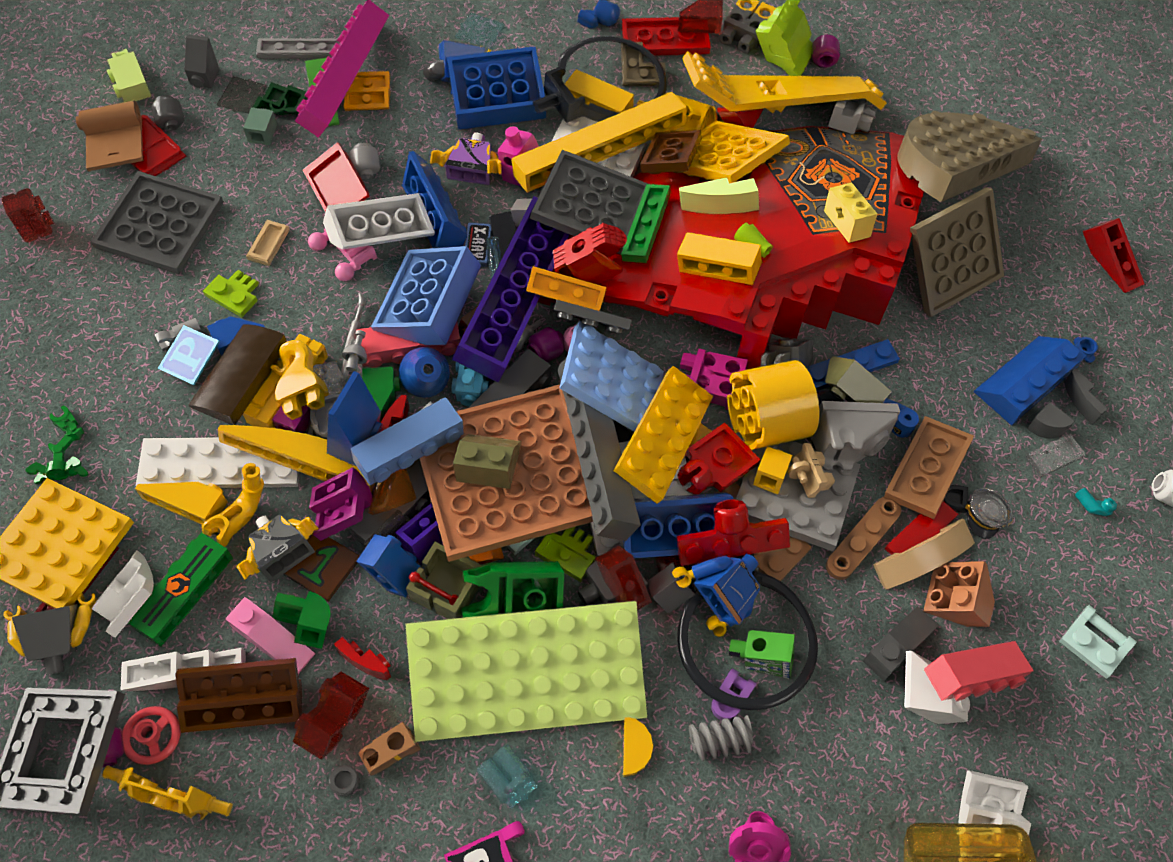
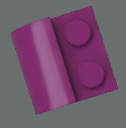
M354 467L312 488L309 509L316 513L315 524L319 529L314 530L313 535L320 541L362 521L364 509L372 505L370 488L364 477Z

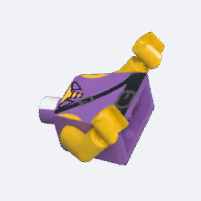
M473 133L471 139H458L457 143L445 152L439 150L431 152L430 164L438 163L440 167L445 165L447 179L490 185L491 173L501 174V161L496 152L491 151V144L485 142V136L481 133Z

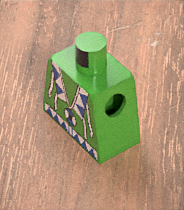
M751 630L748 632L747 641L731 639L729 656L745 658V668L747 670L791 679L795 654L794 634Z

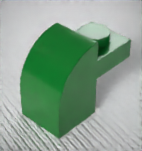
M308 591L306 599L278 592L272 618L277 621L297 625L294 643L319 649L323 648L331 616L330 607L326 600L311 591Z

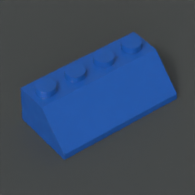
M414 151L409 152L402 186L407 195L420 194L435 231L433 236H427L432 248L462 247L467 238V231L458 218L457 210L452 207L449 195L441 185L439 175H436L432 165Z
M1038 336L975 389L974 393L1012 426L1062 383L1072 370L1077 369L1087 355L1067 339Z
M728 493L667 496L658 504L650 498L634 499L641 526L626 541H623L625 558L678 555L676 536L712 530L715 526L714 507L723 500L733 499V496Z

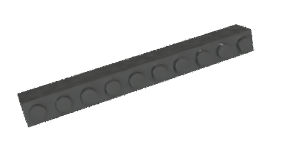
M527 349L503 373L499 383L495 381L469 408L537 391L540 388H546L552 379L551 365ZM420 459L414 461L363 512L362 521L349 527L352 536L363 546L366 547L375 534L384 537L388 535L394 537L396 531L409 522L418 512L420 513L430 505L431 499Z

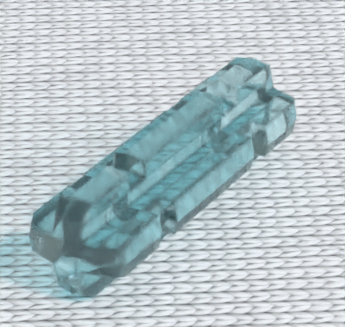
M495 236L486 238L491 279L501 262L499 239Z

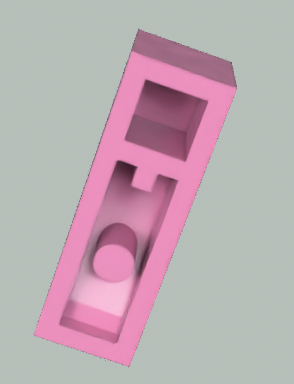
M246 597L242 599L226 618V621L233 630L272 659L296 658L298 674L315 655L306 645L294 643L295 636Z

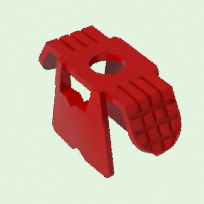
M602 223L594 228H587L582 233L567 239L563 245L553 250L555 273L560 274L559 269L567 266L576 279L597 285L622 273V267L608 257L619 252L620 248L626 244L627 237L625 233L618 227Z

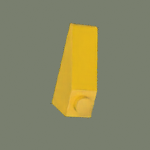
M200 482L137 484L135 490L142 499L201 525L209 518L220 514L228 503L223 494L224 491L214 484L207 486Z

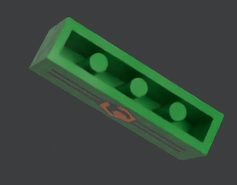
M201 532L196 539H193L188 544L185 553L180 559L171 564L165 577L153 586L152 594L134 614L128 624L134 630L162 647L231 562L233 557L228 549Z

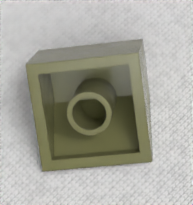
M832 356L830 359L825 383L832 388L830 392L837 398L845 399L848 402L883 403L891 393L890 389L856 360Z
M473 434L466 435L459 441L453 461L456 482L510 489L521 441Z

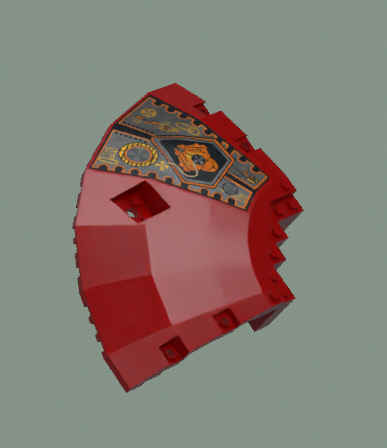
M820 126L771 130L770 132L789 135L790 144L779 153L767 159L765 163L754 168L752 172L737 180L739 182L754 178L758 188L759 210L744 213L708 214L681 209L680 187L713 180H706L698 176H688L686 173L662 172L655 175L639 173L633 178L647 184L670 185L671 195L647 263L623 261L622 256L617 253L608 257L620 265L623 272L599 284L606 287L603 302L635 306L666 317L669 314L674 315V313L693 316V320L740 334L742 338L737 358L748 360L746 370L761 367V356L766 353L772 334L783 338L791 337L797 339L802 322L826 330L832 311L879 325L895 290L912 237L910 227L916 223L919 206L924 191L918 187L919 181L915 178L909 179L899 165L897 154L904 138L903 135L869 130L865 132L856 129L853 135L831 127ZM852 182L877 212V217L871 237L849 243L824 212L831 187ZM744 223H748L749 225L754 224L765 239L773 245L771 252L765 258L761 257L762 263L753 285L679 272L677 253L687 232L735 240L734 236L737 230ZM567 266L559 269L560 274L575 278ZM540 296L538 302L550 306L551 302L556 303V300ZM657 296H662V297H665V298H664V299H659V298H657Z

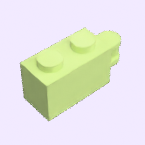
M124 49L117 53H111L113 58L107 59L111 69H108L107 72L111 82H116L112 86L117 98L122 97L124 102L151 97L134 51L128 53L127 49Z

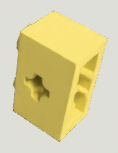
M852 182L831 187L824 212L849 243L871 237L877 212Z

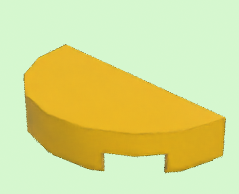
M625 717L623 777L635 775L644 769L651 759L653 750L652 737L646 726L637 719Z

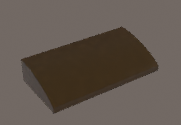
M243 324L188 406L230 425H236L271 372V365H275L279 360V349L287 342L285 335L269 328Z

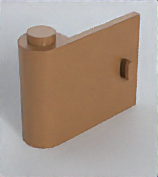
M135 100L79 111L78 116H76V123L78 128L83 130L86 135L87 171L143 161L142 117Z

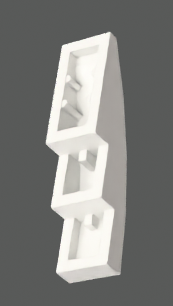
M242 648L215 653L210 650H204L183 655L178 652L125 661L122 662L121 690L142 691L176 688L175 673L178 669L246 663V651Z

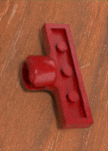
M727 499L717 503L714 507L715 526L712 530L676 536L681 566L701 563L721 556L736 557L790 548L789 522L786 518L749 523L748 508L743 501L738 499Z

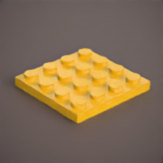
M715 121L701 130L702 140L689 170L683 173H686L688 176L703 177L706 180L727 178L729 184L737 182L741 177L752 172L754 168L765 163L767 159L790 144L789 135Z
M46 478L0 536V580L54 609L74 605L78 595L82 594L134 522L131 518Z

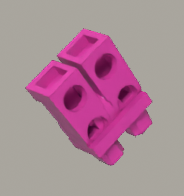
M698 348L697 355L683 352L680 369L692 371L691 375L687 376L713 396L710 403L724 406L728 410L727 395H730L732 392V384L729 378L734 372L746 370L748 360L706 352V350Z

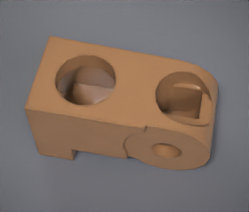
M402 722L364 747L359 752V756L369 775H376L407 755L418 752L421 748L418 742H415V737L410 728Z

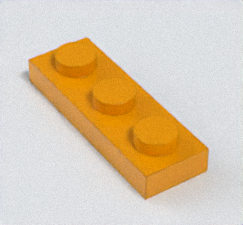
M534 266L532 267L526 292L597 311L601 309L606 291L604 286Z

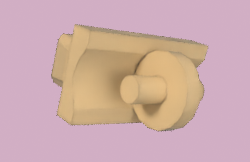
M804 443L801 451L792 457V465L788 468L787 472L791 479H799L808 498H815L820 491L829 490L835 483V479L832 473L823 472L822 470L825 464L823 453L814 451L811 443Z

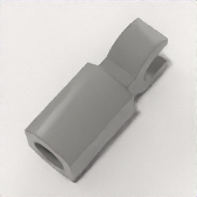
M196 318L173 326L172 330L156 333L155 337L161 349L164 350L171 347L183 325L202 333Z

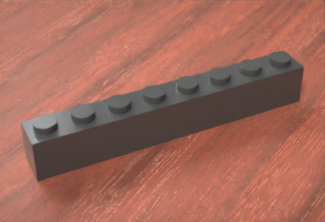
M566 359L558 367L560 380H562ZM563 391L597 536L626 541L641 524L630 483L613 471L622 456L613 419Z

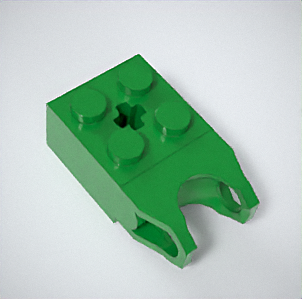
M558 561L495 562L463 571L464 582L473 583L488 589L487 595L483 600L462 607L463 618L563 608L564 571Z

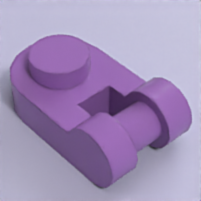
M732 668L719 689L734 696L748 698L757 683L751 679L745 680L739 676L740 672ZM732 685L741 690L740 695L730 690ZM714 699L711 703V710L719 720L727 718L731 721L741 710L723 705Z

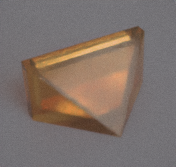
M399 469L390 474L386 480L377 483L369 514L375 515L390 511L417 499L406 469Z

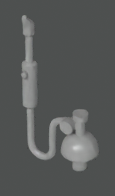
M361 292L358 293L359 302L355 321L348 325L350 330L345 349L341 355L344 361L339 375L340 383L346 380L349 371H356L358 364H364L367 361L366 350L361 346L362 339L365 338L366 333L362 330H357L361 327L359 321L363 307L366 304V299Z

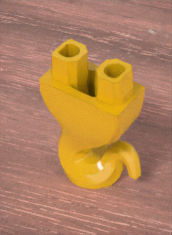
M291 340L284 343L279 349L282 368H279L277 365H271L270 368L281 377L275 390L276 402L282 406L285 415L294 420L301 417L302 406L307 405L312 410L324 407L325 397L329 393L325 382L313 371V354L311 349L300 340Z

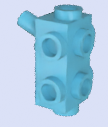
M456 362L458 376L453 378L452 393L456 394L457 401H460L462 405L470 407L490 387L489 381H486V376Z

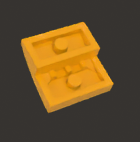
M358 72L344 96V110L389 109L390 72Z

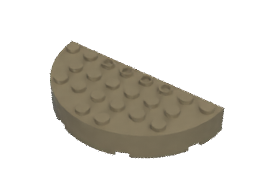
M932 111L931 113L920 115L910 122L897 157L902 171L909 179L915 178L918 180V187L938 201L943 202L1030 164L1042 138L1036 136V133L1030 129L1022 130L988 119L980 113L968 115Z

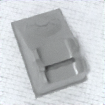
M822 401L819 407L818 428L815 434L809 437V442H813L817 452L823 453L825 457L823 469L833 470V466L838 465L843 471H850L855 463L867 456L872 457L877 454L890 438L889 435L900 413L899 405L892 403Z

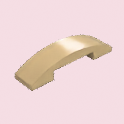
M960 519L940 530L941 533L902 553H894L873 564L883 587L887 590L913 580L942 566L969 549L975 542L965 519Z

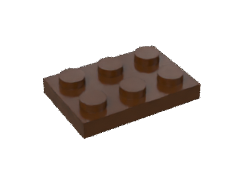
M701 130L655 133L640 163L641 173L655 175L662 172L678 174L688 171L702 140Z

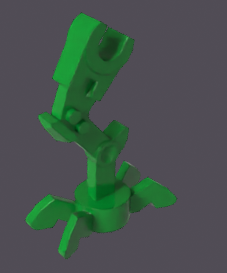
M61 406L64 412L61 417H55L52 413L49 415L52 423L66 433L56 445L48 444V448L53 453V461L48 462L46 466L35 462L25 469L27 474H37L34 479L35 484L42 483L43 479L46 480V478L64 480L68 476L79 474L80 477L88 475V472L81 466L82 463L78 458L73 456L67 462L64 461L65 450L73 441L80 440L84 434V430L82 427H77V421L66 406Z

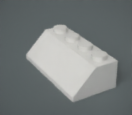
M419 193L327 206L323 221L330 243L342 250L433 236L435 234Z

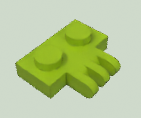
M237 270L228 280L218 274L203 290V293L209 299L242 318L258 301L251 292L259 285V281L252 279L247 274L244 275L240 270Z
M575 527L566 529L562 536L556 533L547 534L535 550V556L544 561H558L564 573L582 582L586 575V569L595 562L596 557L586 552L594 537L588 534L585 540L581 542L580 540L585 531L579 529L573 537L571 535Z

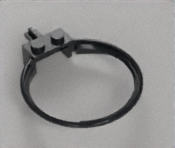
M613 36L588 38L566 49L559 58L558 68L545 72L544 92L546 96L533 101L536 113H542L555 107L566 123L582 116L600 122L619 114L592 103L588 106L585 104L583 96L575 99L562 81V77L566 72V64L571 55L580 47L594 42L610 41L623 43L647 57L655 67L659 77V90L655 98L666 94V75L658 59L638 43Z
M742 555V556H736V557H732V558H740V559H742L744 555ZM757 566L752 572L757 582L761 586L767 587L786 598L799 612L808 633L809 651L806 664L799 677L788 688L768 697L743 698L720 690L701 674L692 659L688 644V629L691 617L696 607L704 599L698 589L684 607L677 633L679 655L691 680L700 690L715 701L741 710L769 709L795 697L811 678L818 656L816 630L801 600L787 585L772 576L760 572Z

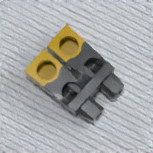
M738 0L724 20L721 43L729 45L733 40L738 41L739 50L746 54L752 48L757 49L760 42L755 31L762 21L770 17L762 16L763 11H768L772 15L776 8L764 2L759 5V0ZM744 3H750L752 7L746 9L744 8Z

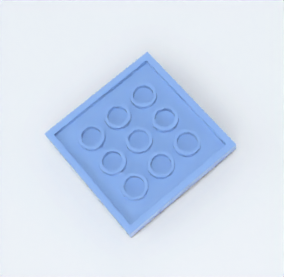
M579 321L573 330L560 389L635 432L663 380L664 371L656 364L641 358L636 352L629 351L619 345L614 339L599 333L594 327Z

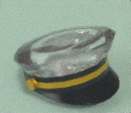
M990 488L976 489L966 505L968 524L971 530L983 539L992 538L1000 528L1008 527L1013 523L1014 514L1009 502L1000 493Z

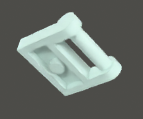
M1088 605L1059 642L1107 679L1137 641L1130 636L1126 637L1097 615L1095 613L1096 609ZM1089 621L1117 643L1119 648L1117 650L1086 627L1085 623Z

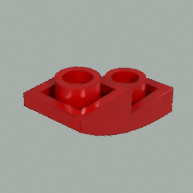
M341 637L334 643L337 651L359 670L379 679L388 680L391 678L388 670L391 665L381 653L376 656L370 649L363 653L354 641L348 643L344 637Z

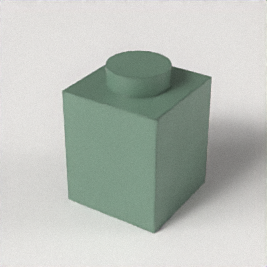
M251 107L243 127L248 142L264 145L271 144L277 128L274 112L272 110Z

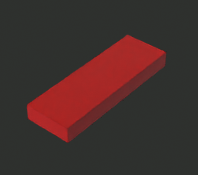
M943 501L935 519L919 514L885 547V550L892 555L894 553H902L941 533L940 530L948 526L958 516V513Z

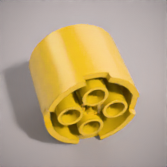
M792 360L731 374L729 381L732 384V392L730 395H727L730 420L734 432H740L744 439L743 442L751 450L805 439L815 434L819 424V401L812 377L801 362Z

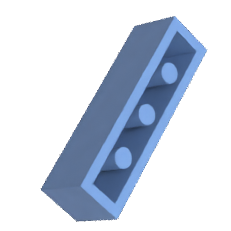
M445 397L350 448L353 461L369 485L382 482L390 474L399 469L410 467L414 461L423 456L433 454L446 443L457 441L464 434L463 420Z

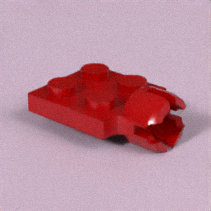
M724 422L687 449L685 455L688 457L689 462L680 467L677 476L682 487L692 481L693 485L686 489L692 495L700 494L712 486L722 492L756 467L761 459Z

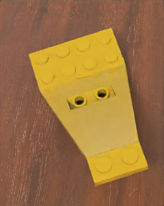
M687 51L682 58L694 87L730 112L766 108L772 113L775 110L781 113L786 106L865 98L880 110L887 104L882 97L884 93L869 78L865 81L861 77L722 75L723 72L715 65L710 67L705 64L706 60L698 53L693 55Z

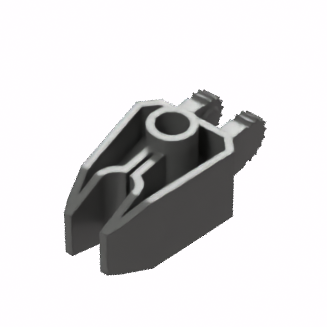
M791 337L779 338L778 341L768 344V352L761 356V365L763 367L797 360L807 367L813 360V341L807 339L799 340Z

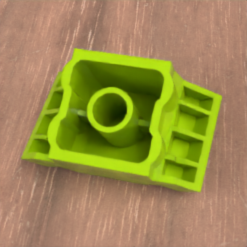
M786 0L782 6H778L767 20L762 21L755 31L766 61L781 67L789 76H801L812 57L813 43L809 40L812 33L805 12L798 7L800 0Z

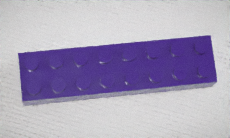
M533 196L452 359L498 383L540 298V295L526 292L532 267L552 272L554 268L553 250L563 245L564 241L569 237V234L530 219L531 212L538 200L535 196Z

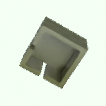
M434 542L422 561L424 569L419 567L416 572L420 574L421 578L450 595L456 594L459 597L452 606L449 604V600L418 582L413 583L410 581L406 587L409 599L429 610L435 607L436 613L447 619L462 618V607L469 606L480 587L473 583L464 582L463 571L482 565L467 557L448 562L444 546Z

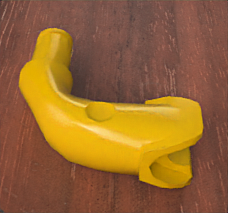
M248 463L242 468L244 480L242 481V492L239 497L220 514L209 518L202 524L203 534L211 536L214 533H220L216 536L217 542L224 547L229 543L233 535L250 521L257 511L264 488V481L260 477V468L256 467L254 463Z

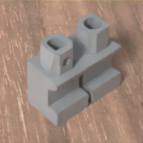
M866 99L860 103L850 100L837 101L828 127L853 135L856 129L868 132L877 109L866 106Z

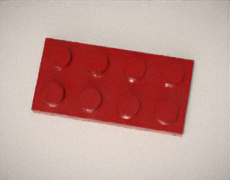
M706 16L622 19L623 38L633 42H643V47L654 56L685 55L687 51L693 55L695 53L710 54L711 46Z

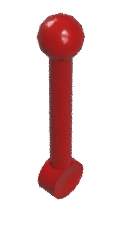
M412 572L409 576L411 582H418L449 600V604L452 606L459 597L456 594L450 595L424 580L418 572Z

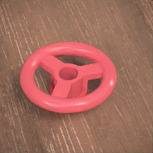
M159 706L146 707L133 714L122 730L125 755L131 761L141 765L156 764L169 757L176 749L181 736L179 720L175 714ZM151 715L162 716L156 723L151 719H143ZM170 723L172 729L170 741L160 751L158 744L160 732ZM153 730L152 735L146 738L147 732ZM130 738H135L139 743L147 745L151 756H143L135 752L131 746Z

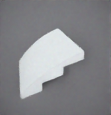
M137 550L92 607L94 611L110 621L105 632L116 638L153 591L154 582L151 569L145 557Z
M967 770L959 813L958 862H980L983 860L991 862L999 860L1003 856H1014L1024 853L1031 823L1021 816L1028 789L1026 784Z

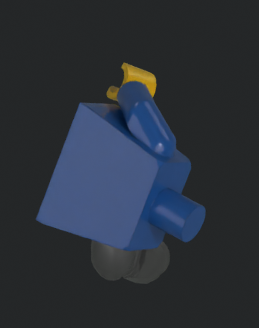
M443 40L439 44L440 60L426 64L423 71L424 76L429 81L441 78V81L450 82L447 57L485 53V48Z

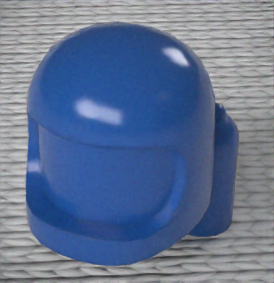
M599 0L594 11L581 9L577 22L590 29L596 28L598 23L612 26L619 19L620 7L608 0Z

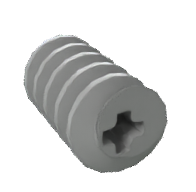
M745 715L744 721L738 716L734 717L732 724L725 718L721 722V727L715 720L711 721L710 728H708L706 723L701 722L698 731L693 724L689 725L691 746L693 752L699 755L701 761H705L706 752H709L712 758L716 759L717 750H721L724 757H728L729 748H732L737 756L740 753V746H744L747 753H751L753 733L748 715Z

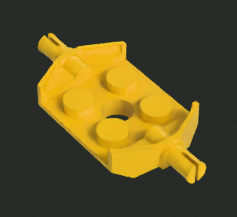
M676 95L687 107L689 115H686V125L673 130L674 132L703 130L717 121V111L714 106ZM639 100L637 106L646 102Z
M107 765L102 774L104 779L116 781L119 784V791L121 792L122 789L126 790L131 799L133 798L137 802H144L163 810L180 813L188 818H192L198 813L200 814V820H203L208 813L212 812L229 816L232 810V803L218 800L216 797L193 786H190L187 793L171 787L168 790L160 788L158 784L151 782V780L133 773L134 768L131 767L121 770Z

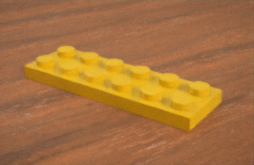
M672 366L664 376L613 471L658 504L664 499L713 396L685 373Z

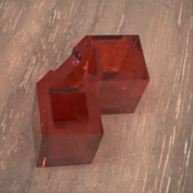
M342 671L331 679L327 678L319 689L321 696L318 705L309 713H303L298 718L294 727L297 731L293 743L322 760L336 748L343 737L341 732L348 724L350 718L354 720L362 709L369 687Z

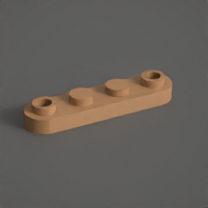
M884 497L878 499L829 556L826 562L828 574L838 580L850 577L897 521L901 514V506L893 500L885 499ZM884 506L890 507L892 511L885 510ZM837 561H842L845 567H840Z

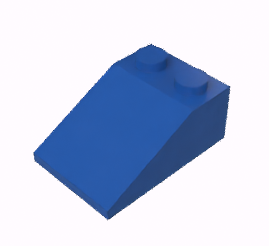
M353 371L329 411L327 454L354 466L356 464L353 461L350 448L380 433L383 426L380 423L381 411L358 372Z

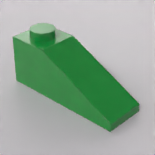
M393 367L362 368V379L381 411V423L389 408L396 401V391H401L400 377L395 376Z

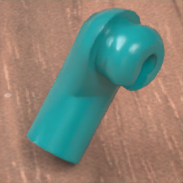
M1086 487L1075 493V497L1091 514L1110 516L1117 509V503L1113 499L1095 500Z

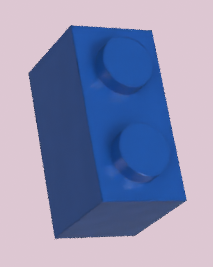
M375 534L356 562L387 591L407 597L406 587L410 583L409 576L412 572H416L419 567H422L416 563L417 558L413 554L404 551L400 547L402 543L397 538L391 535L384 537Z

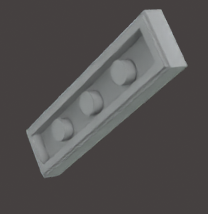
M258 38L256 57L257 59H321L328 56L332 58L329 52L335 43L340 44V42L337 41L338 38Z

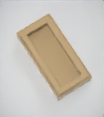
M267 220L247 253V260L270 266L290 231L289 226Z

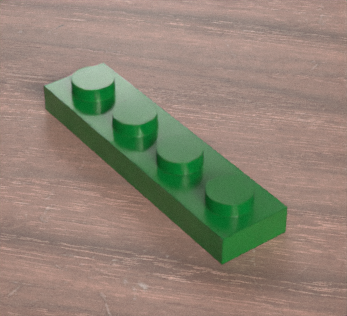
M646 185L630 228L627 242L621 253L623 261L647 263L671 195L670 185Z

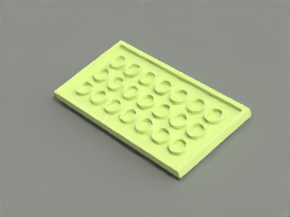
M636 601L406 623L415 742L624 720L625 717L635 719L647 718Z

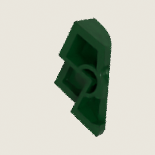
M271 82L264 96H258L252 108L272 110L274 115L299 114L296 111L297 107L303 99L307 101L308 98L304 96L306 91L290 85L286 88Z

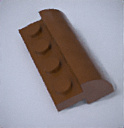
M296 658L178 669L175 673L179 695L177 712L181 733L299 722L301 719L302 682L298 677Z

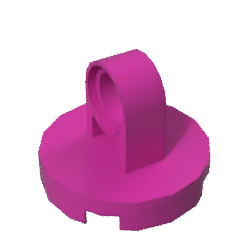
M754 811L750 814L746 823L736 828L730 835L729 855L735 859V862H789L791 844L788 835L781 828L775 826L774 821L768 814L762 811Z

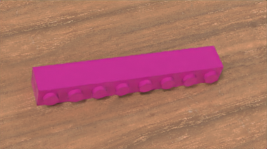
M367 0L363 6L359 3L352 13L355 18L351 16L345 25V28L348 30L344 29L337 39L340 44L335 43L329 52L332 58L329 56L326 58L321 66L324 71L320 70L313 80L316 85H311L304 96L308 98L307 101L303 99L296 109L299 114L295 122L318 138L330 124L389 17V14L370 0Z

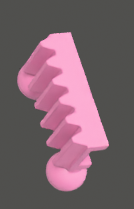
M324 229L323 233L315 232L309 236L308 245L312 250L320 251L327 246L329 237L326 229ZM369 245L343 250L338 248L350 263L343 262L338 264L335 268V275L340 281L352 279L354 272L361 269L363 263L371 258L373 260L377 259L373 246L370 247Z

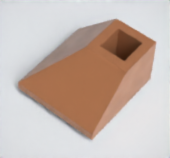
M985 561L947 562L934 569L923 611L967 627H990L995 600L987 563Z

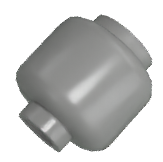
M358 143L350 150L349 158L361 179H371L374 177V174L380 171L379 152L371 144Z

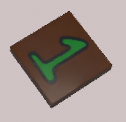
M312 533L307 541L315 552L285 572L284 576L308 591L320 595L326 602H329L357 565L356 561L360 555L330 537L320 541Z

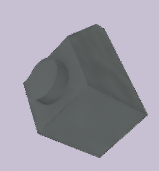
M187 34L184 70L190 85L197 88H211L219 72V66L210 39L208 37Z

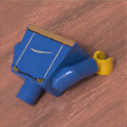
M745 554L742 559L721 556L694 565L692 570L689 571L684 567H676L672 572L674 578L685 575L683 579L676 581L677 585L681 588L688 587L691 584V580L696 578L694 585L715 613L714 616L707 619L706 625L718 637L724 636L727 631L726 626L740 625L743 619L751 615L754 600L760 590V585L752 574L758 566V561L750 554Z

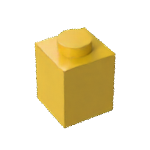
M767 446L757 470L753 486L779 494L793 455Z

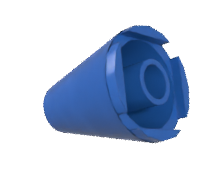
M419 347L411 350L404 356L399 366V377L402 386L412 395L423 398L432 397L446 387L450 377V368L446 358L439 351L429 347ZM424 365L431 368V374L424 373Z

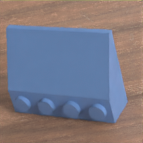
M467 246L408 250L371 328L377 332L424 345H446L481 268L480 263Z

